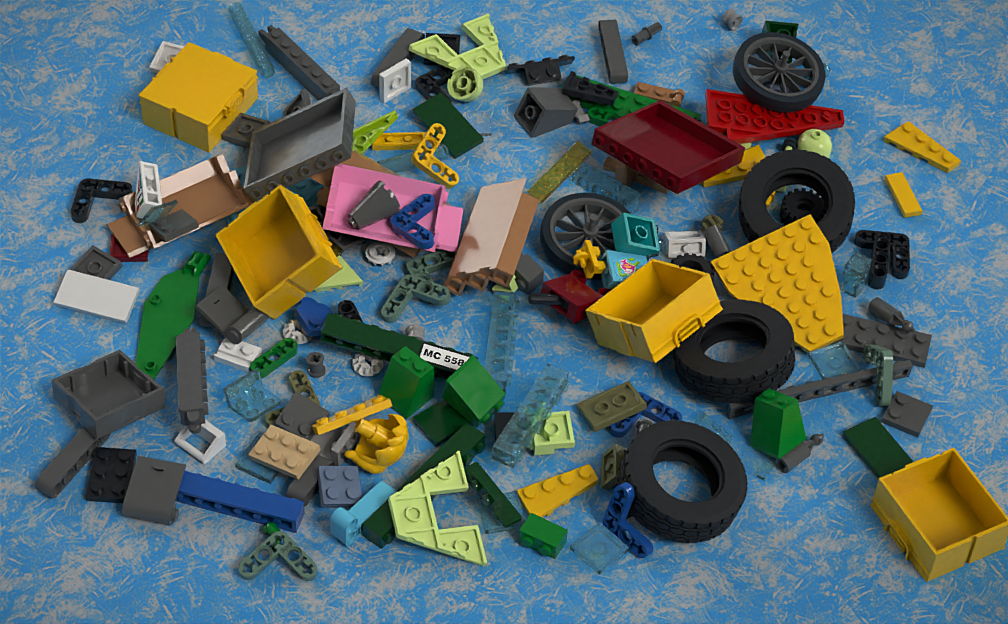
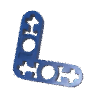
M431 194L420 195L401 209L398 214L393 215L390 220L393 231L417 247L425 250L434 246V236L432 232L416 222L435 208L434 196ZM411 211H417L416 214H408ZM410 230H417L415 233H408Z
M638 392L647 403V409L634 414L631 418H625L610 425L609 430L613 437L622 438L629 432L641 415L656 423L673 419L682 421V415L679 411L642 392ZM657 408L661 410V413L655 414L651 412V409Z
M624 482L616 486L603 518V525L611 535L637 557L645 558L653 552V545L646 536L626 520L635 496V490L631 484ZM616 503L621 507V512L617 509ZM625 531L629 533L631 539H628V537L625 534Z

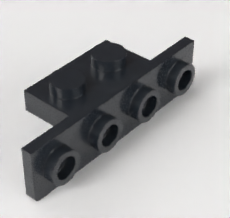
M562 55L558 59L548 57L539 62L530 60L521 65L512 63L505 69V75L524 72L527 86L560 81L562 77L559 66L572 64L575 57Z

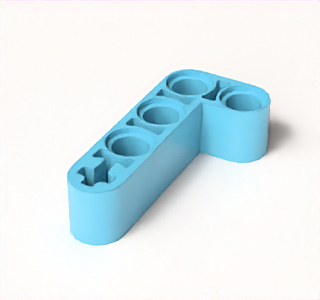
M380 481L349 511L342 507L337 508L330 518L331 535L347 546L354 543L362 535V524L397 490L384 481Z

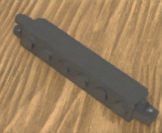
M270 25L267 27L268 33L263 29L258 31L259 37L265 43L267 52L318 101L340 91V85L280 28L276 29Z
M196 328L184 329L183 334H179L176 337L178 408L181 424L189 425L191 434H197L202 430L201 424H205V415H209L208 403H205L208 402L207 390H204L207 389V379L203 377L207 376L205 352H202L206 351L204 339H200V332H197Z

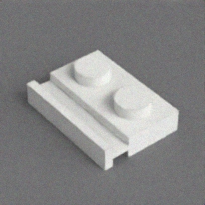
M225 337L218 348V352L214 354V360L249 373L252 361L262 354V348L243 341L239 344H233Z

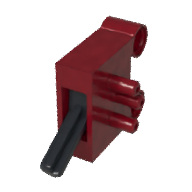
M573 270L570 274L543 282L541 293L529 294L528 302L529 304L549 305L558 314L564 315L573 324H577L578 321L588 318L585 310L610 292L611 289L600 288L597 293L586 285L587 278L584 271Z

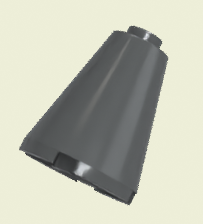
M377 181L349 212L347 221L353 229H362L401 211V209H398L400 204L393 192L383 187L386 185L384 182Z

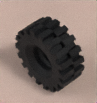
M797 188L794 189V192L789 191L782 199L779 214L781 217L780 221L786 226L811 214L817 224L827 213V207L823 198L818 193L814 194V190L811 189L806 191V188H802L799 191ZM799 208H805L809 211H801Z

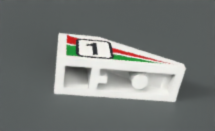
M140 161L135 195L136 217L154 221L162 208L158 165Z

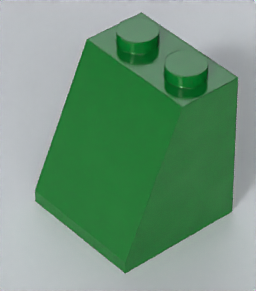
M405 346L391 357L378 395L389 398L392 403L390 408L405 419H408L434 397V367Z
M472 355L446 380L442 398L478 428L481 424L485 425L490 420L491 414L495 410L498 412L504 406L505 402L503 401L506 394L477 358Z
M770 388L755 398L750 439L751 448L780 459L807 439L798 399Z

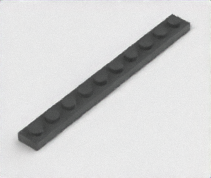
M910 360L897 361L893 364L892 380L909 377L913 367ZM877 367L868 370L862 369L851 374L844 373L834 378L827 377L817 382L810 381L804 385L789 386L786 389L778 390V392L798 399L799 403L875 385L877 381ZM755 400L744 403H728L726 410L728 419L754 413Z

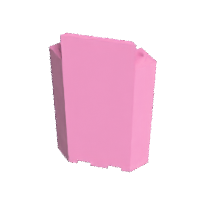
M340 163L334 166L323 229L421 249L392 230L390 221L392 216L359 230L357 228L353 229L347 221L349 212L369 189L380 180L386 184L383 187L386 190L390 189L400 204L398 209H403L422 194L433 195L435 208L416 222L433 233L434 246L426 249V251L435 252V248L457 252L463 208L443 204V202H447L448 192H446L444 185ZM411 211L408 214L413 215L416 214L417 211ZM410 230V231H408V233H415V232H417V230Z

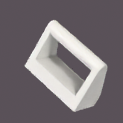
M702 231L664 232L668 258H677L678 255L684 256L685 253L689 255L693 253L696 256L701 255L705 257L706 238Z
M205 420V424H201L202 430L197 434L211 445L203 454L185 441L191 435V432L189 431V425H184L174 443L203 464H206L226 446L225 433Z

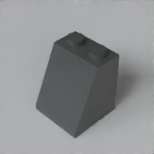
M528 87L514 117L531 138L571 124L578 108L567 95L562 94L560 87Z

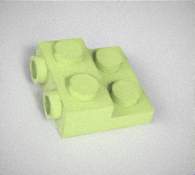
M569 411L529 414V422H526V433L531 434L528 444L529 450H533L534 455L554 454L555 449L575 447Z

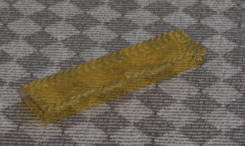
M577 141L527 191L529 195L539 199V203L542 204L592 154L591 150L580 141Z

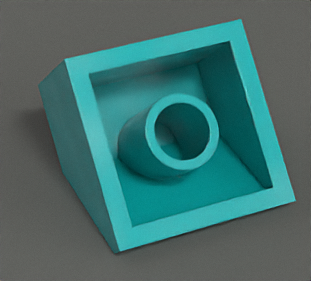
M622 213L611 223L615 250L617 252L642 256L660 252L654 219Z

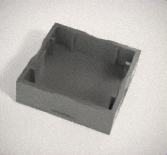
M121 350L99 358L87 366L52 379L53 398L96 439L165 408L164 388L148 374L142 372L135 362Z

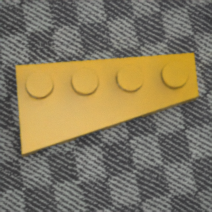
M909 121L884 136L883 142L887 144L891 142L897 145V149L901 151L905 149L913 153L912 156L918 159L923 158L928 161V164L946 173L951 172L960 165L961 160Z
M759 144L744 151L740 164L701 182L703 188L744 180L748 172L751 171V168L765 158Z
M377 395L347 410L338 411L329 418H320L316 421V424L311 426L315 434L321 435L392 407V403L389 398Z
M588 464L518 489L516 495L528 516L533 513L543 518L554 513V510L561 505L565 506L573 497L580 496L597 485L599 479L591 465Z

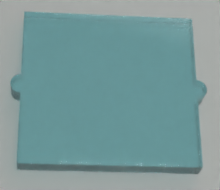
M174 200L152 207L138 223L139 227L150 224L157 218L167 216L178 202Z
M751 445L740 458L745 471L749 475H754L764 481L776 466V458L756 450Z

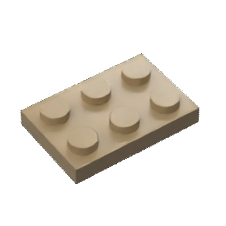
M270 425L248 456L250 460L299 480L321 448L319 444Z

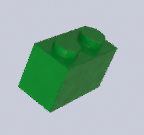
M531 513L519 530V542L523 546L532 548L546 557L549 556L556 559L567 542L568 530Z

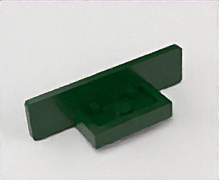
M478 462L464 468L467 482L504 528H508L522 520L520 513Z

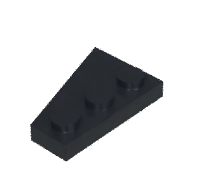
M571 71L563 86L562 94L572 98H581L589 102L602 103L606 106H614L618 91L603 84H593L589 78H579L575 72Z

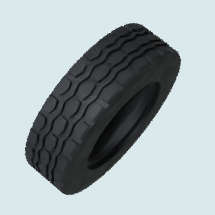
M799 149L774 153L754 165L743 181L739 198L738 215L740 226L745 237H748L749 242H753L784 227L776 222L767 210L766 201L769 196L783 186L803 185L816 191L826 204L827 213L817 225L829 242L831 254L838 249V246L842 245L852 226L855 210V193L853 192L854 189L851 181H849L848 176L841 170L840 166L824 155Z
M732 299L720 301L723 310L709 320L705 327H700L684 341H681L679 347L673 349L675 370L680 382L695 395L720 403L750 402L769 388L776 391L786 383L795 366L794 332L791 324L776 309L751 300ZM731 339L750 340L764 348L754 358L732 363L716 361L705 354L706 350L712 345Z
M678 420L657 422L641 430L628 446L620 463L617 476L618 485L628 482L635 490V496L629 510L635 520L652 533L681 543L704 542L711 540V538L714 539L721 535L722 532H725L743 505L748 489L747 475L745 474L746 471L743 463H741L740 457L727 441L703 426ZM673 460L694 467L707 480L711 489V498L702 502H687L673 497L656 480L653 465L662 461Z

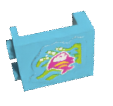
M606 250L598 260L604 261L606 266L601 274L604 288L612 290L647 263L646 256Z

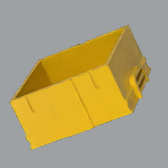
M188 42L175 57L170 58L171 63L168 62L155 77H152V81L138 95L140 97L143 124L169 136H177L179 140L210 153L222 139L221 134L240 113L245 114L258 99L257 70L233 61L232 58L223 54L212 52Z
M281 184L272 190L270 195L267 194L261 200L255 201L238 215L239 217L228 224V227H224L215 234L253 306L266 313L268 317H272L273 320L306 296V292L309 291L311 293L342 269L341 264L330 247L332 243L328 241V237L317 220V216L311 213L303 197L292 193Z
M651 259L585 311L595 334L594 337L597 340V345L616 350L618 353L630 357L635 356L657 363L675 347H679L681 341H684L700 327H705V324L721 312L723 308L720 305V300L717 297L709 273L686 267L679 268V265Z
M955 448L946 450L942 454L939 453L932 457H925L905 465V468L893 472V475L890 473L878 479L870 506L885 525L884 530H890L888 532L900 550L903 553L906 552L905 559H910L926 582L963 567L965 562L970 564L1005 549L1008 537V516Z

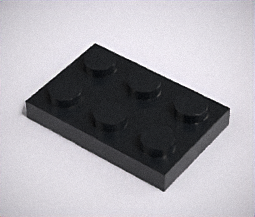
M96 447L85 495L86 501L124 502L137 457L135 449Z

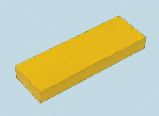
M426 132L383 133L372 144V150H415Z
M903 172L886 175L885 181L904 218L921 215L922 209Z

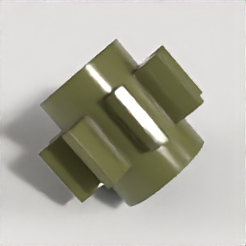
M710 214L701 221L703 227L700 230L702 232L711 226L718 225L722 233L723 227L721 225L724 222L719 216Z

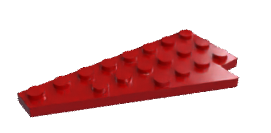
M706 89L705 92L707 126L719 133H724L726 137L739 144L798 135L809 129L829 130L841 128L845 123L843 110L811 105L796 112H777L755 104L742 94Z

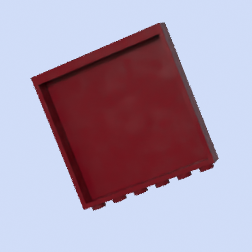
M662 100L595 128L591 145L675 194H679L740 164L745 151L744 146Z

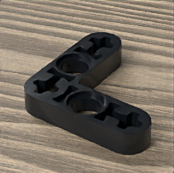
M441 66L419 76L416 79V90L426 100L434 97L429 95L430 93H442L451 102V99L439 87L446 84L448 79H451L454 70ZM435 76H441L442 78H441V79H435L434 77H435Z
M83 179L79 183L71 208L72 220L75 223L86 222L95 197L119 200V198L133 192L131 184L121 181ZM105 187L111 188L109 191H102ZM81 199H88L85 203L79 202Z
M860 230L856 233L854 242L860 248L872 249L875 239L879 237L892 241L890 243L892 275L897 279L908 277L910 270V244L908 236L901 233ZM902 254L905 256V258L901 259L898 258L896 255Z

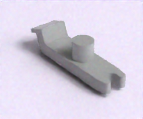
M573 100V104L578 108L574 117L578 125H581L583 122L586 124L590 121L588 114H585L582 110L579 100Z

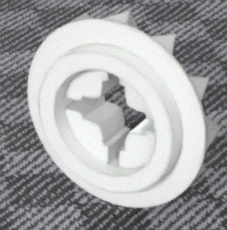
M378 241L370 244L366 248L365 253L368 262H373L375 266L377 264L383 266L385 263L390 264L391 260H395L396 252L395 248L389 243Z
M290 319L289 323L284 325V338H293L297 344L306 343L313 337H307L303 329L302 333L295 331V328L302 329L297 320L293 321Z
M356 354L352 365L356 373L362 376H374L382 371L384 362L364 354ZM366 359L371 362V367L367 362L365 363Z

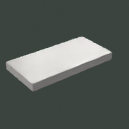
M67 269L54 300V305L127 324L140 290L138 287Z

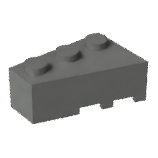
M522 252L514 273L518 289L529 295L543 283L544 270L528 254L524 255Z

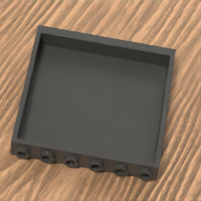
M344 88L252 131L244 190L253 203L261 200L267 194L270 195V192L280 184L287 188L351 158L356 101L348 88Z

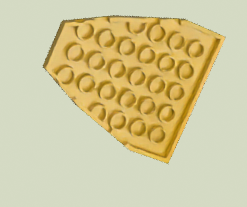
M811 214L711 261L715 273L732 298L756 301L779 311L792 326L794 345L800 346L808 354L818 351L844 337L841 293L830 245Z

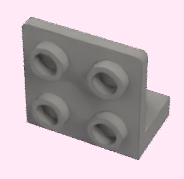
M351 422L347 428H336L321 435L315 434L311 441L320 445L319 455L334 461V466H340L346 458L344 456L345 451L352 450L358 442L359 433L355 432L356 423Z

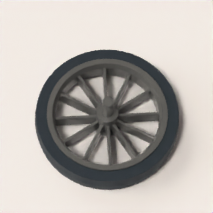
M767 32L748 38L738 49L733 63V77L740 91L755 104L777 112H796L811 106L822 92L826 78L824 64L815 50L800 39L783 33ZM765 51H771L772 58ZM777 52L783 53L780 60ZM754 54H757L761 59H759V58H757V57H755V56H753V55H754ZM789 56L795 59V61L787 63ZM748 63L756 67H748ZM753 76H762V77H760V78H758V79H755ZM769 80L772 82L770 89L762 84ZM774 84H779L781 92L772 90ZM786 86H787L793 93H787ZM799 86H801V87H803V88H806V89L802 91V90L799 88Z
M575 193L562 197L549 207L543 218L540 229L542 249L549 261L561 271L570 274L573 270L584 271L580 265L574 264V255L569 253L568 250L578 245H581L582 248L584 241L590 240L592 246L599 247L601 255L605 253V247L616 251L614 241L609 240L613 239V233L607 230L612 228L611 223L622 213H631L614 199L596 193ZM588 212H590V213H595V214H599V215H598V217H597L596 215L592 214V215H590V218H589V217H588ZM575 213H584L585 225ZM568 216L575 225L561 219ZM602 216L611 220L597 227ZM557 226L569 232H555V227ZM558 240H572L563 246L558 242ZM595 273L591 280L602 279L601 274Z

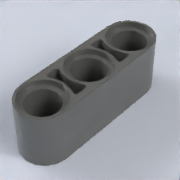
M317 454L300 479H294L290 484L286 497L296 498L304 502V507L307 506L319 490L318 466H334V461Z

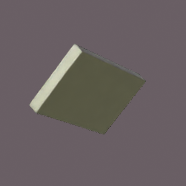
M629 381L576 404L578 411L594 432L647 409V403Z

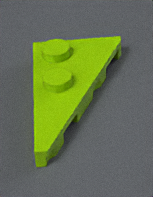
M394 110L354 129L352 151L356 150L363 154L398 119L396 111Z

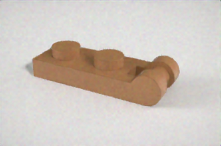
M637 82L634 90L635 94L657 101L662 100L667 104L677 107L681 106L685 95L682 89L672 90L642 82Z

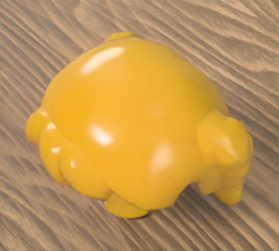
M389 414V419L379 418L368 421L362 418L354 422L356 423L355 432L361 434L360 440L355 450L345 451L344 456L371 474H380L388 466L398 462L405 453L409 439L407 423L401 415Z

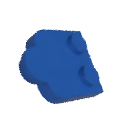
M304 297L301 299L300 305L297 306L294 316L307 337L321 336L327 314L333 313L325 304L318 303L312 298Z

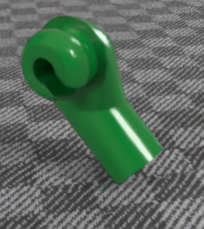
M268 522L262 529L263 533L270 536L280 531L273 522ZM275 539L276 545L281 544L282 539Z

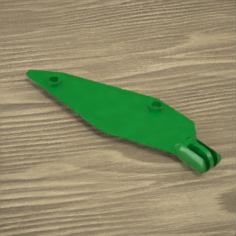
M194 250L182 269L164 275L144 303L136 365L142 372L148 374L153 379L156 378L176 348V337L179 334H183L184 329L189 328L194 321L200 275L211 260V256Z

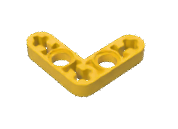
M435 123L428 129L412 154L411 161L438 183L451 189L459 182V176L454 170L433 156L446 134L444 126ZM435 130H437L438 135L435 138L432 137L435 133ZM426 141L432 144V149H428L425 146ZM422 152L425 153L422 160H419L420 154ZM431 165H436L439 168V172H434Z

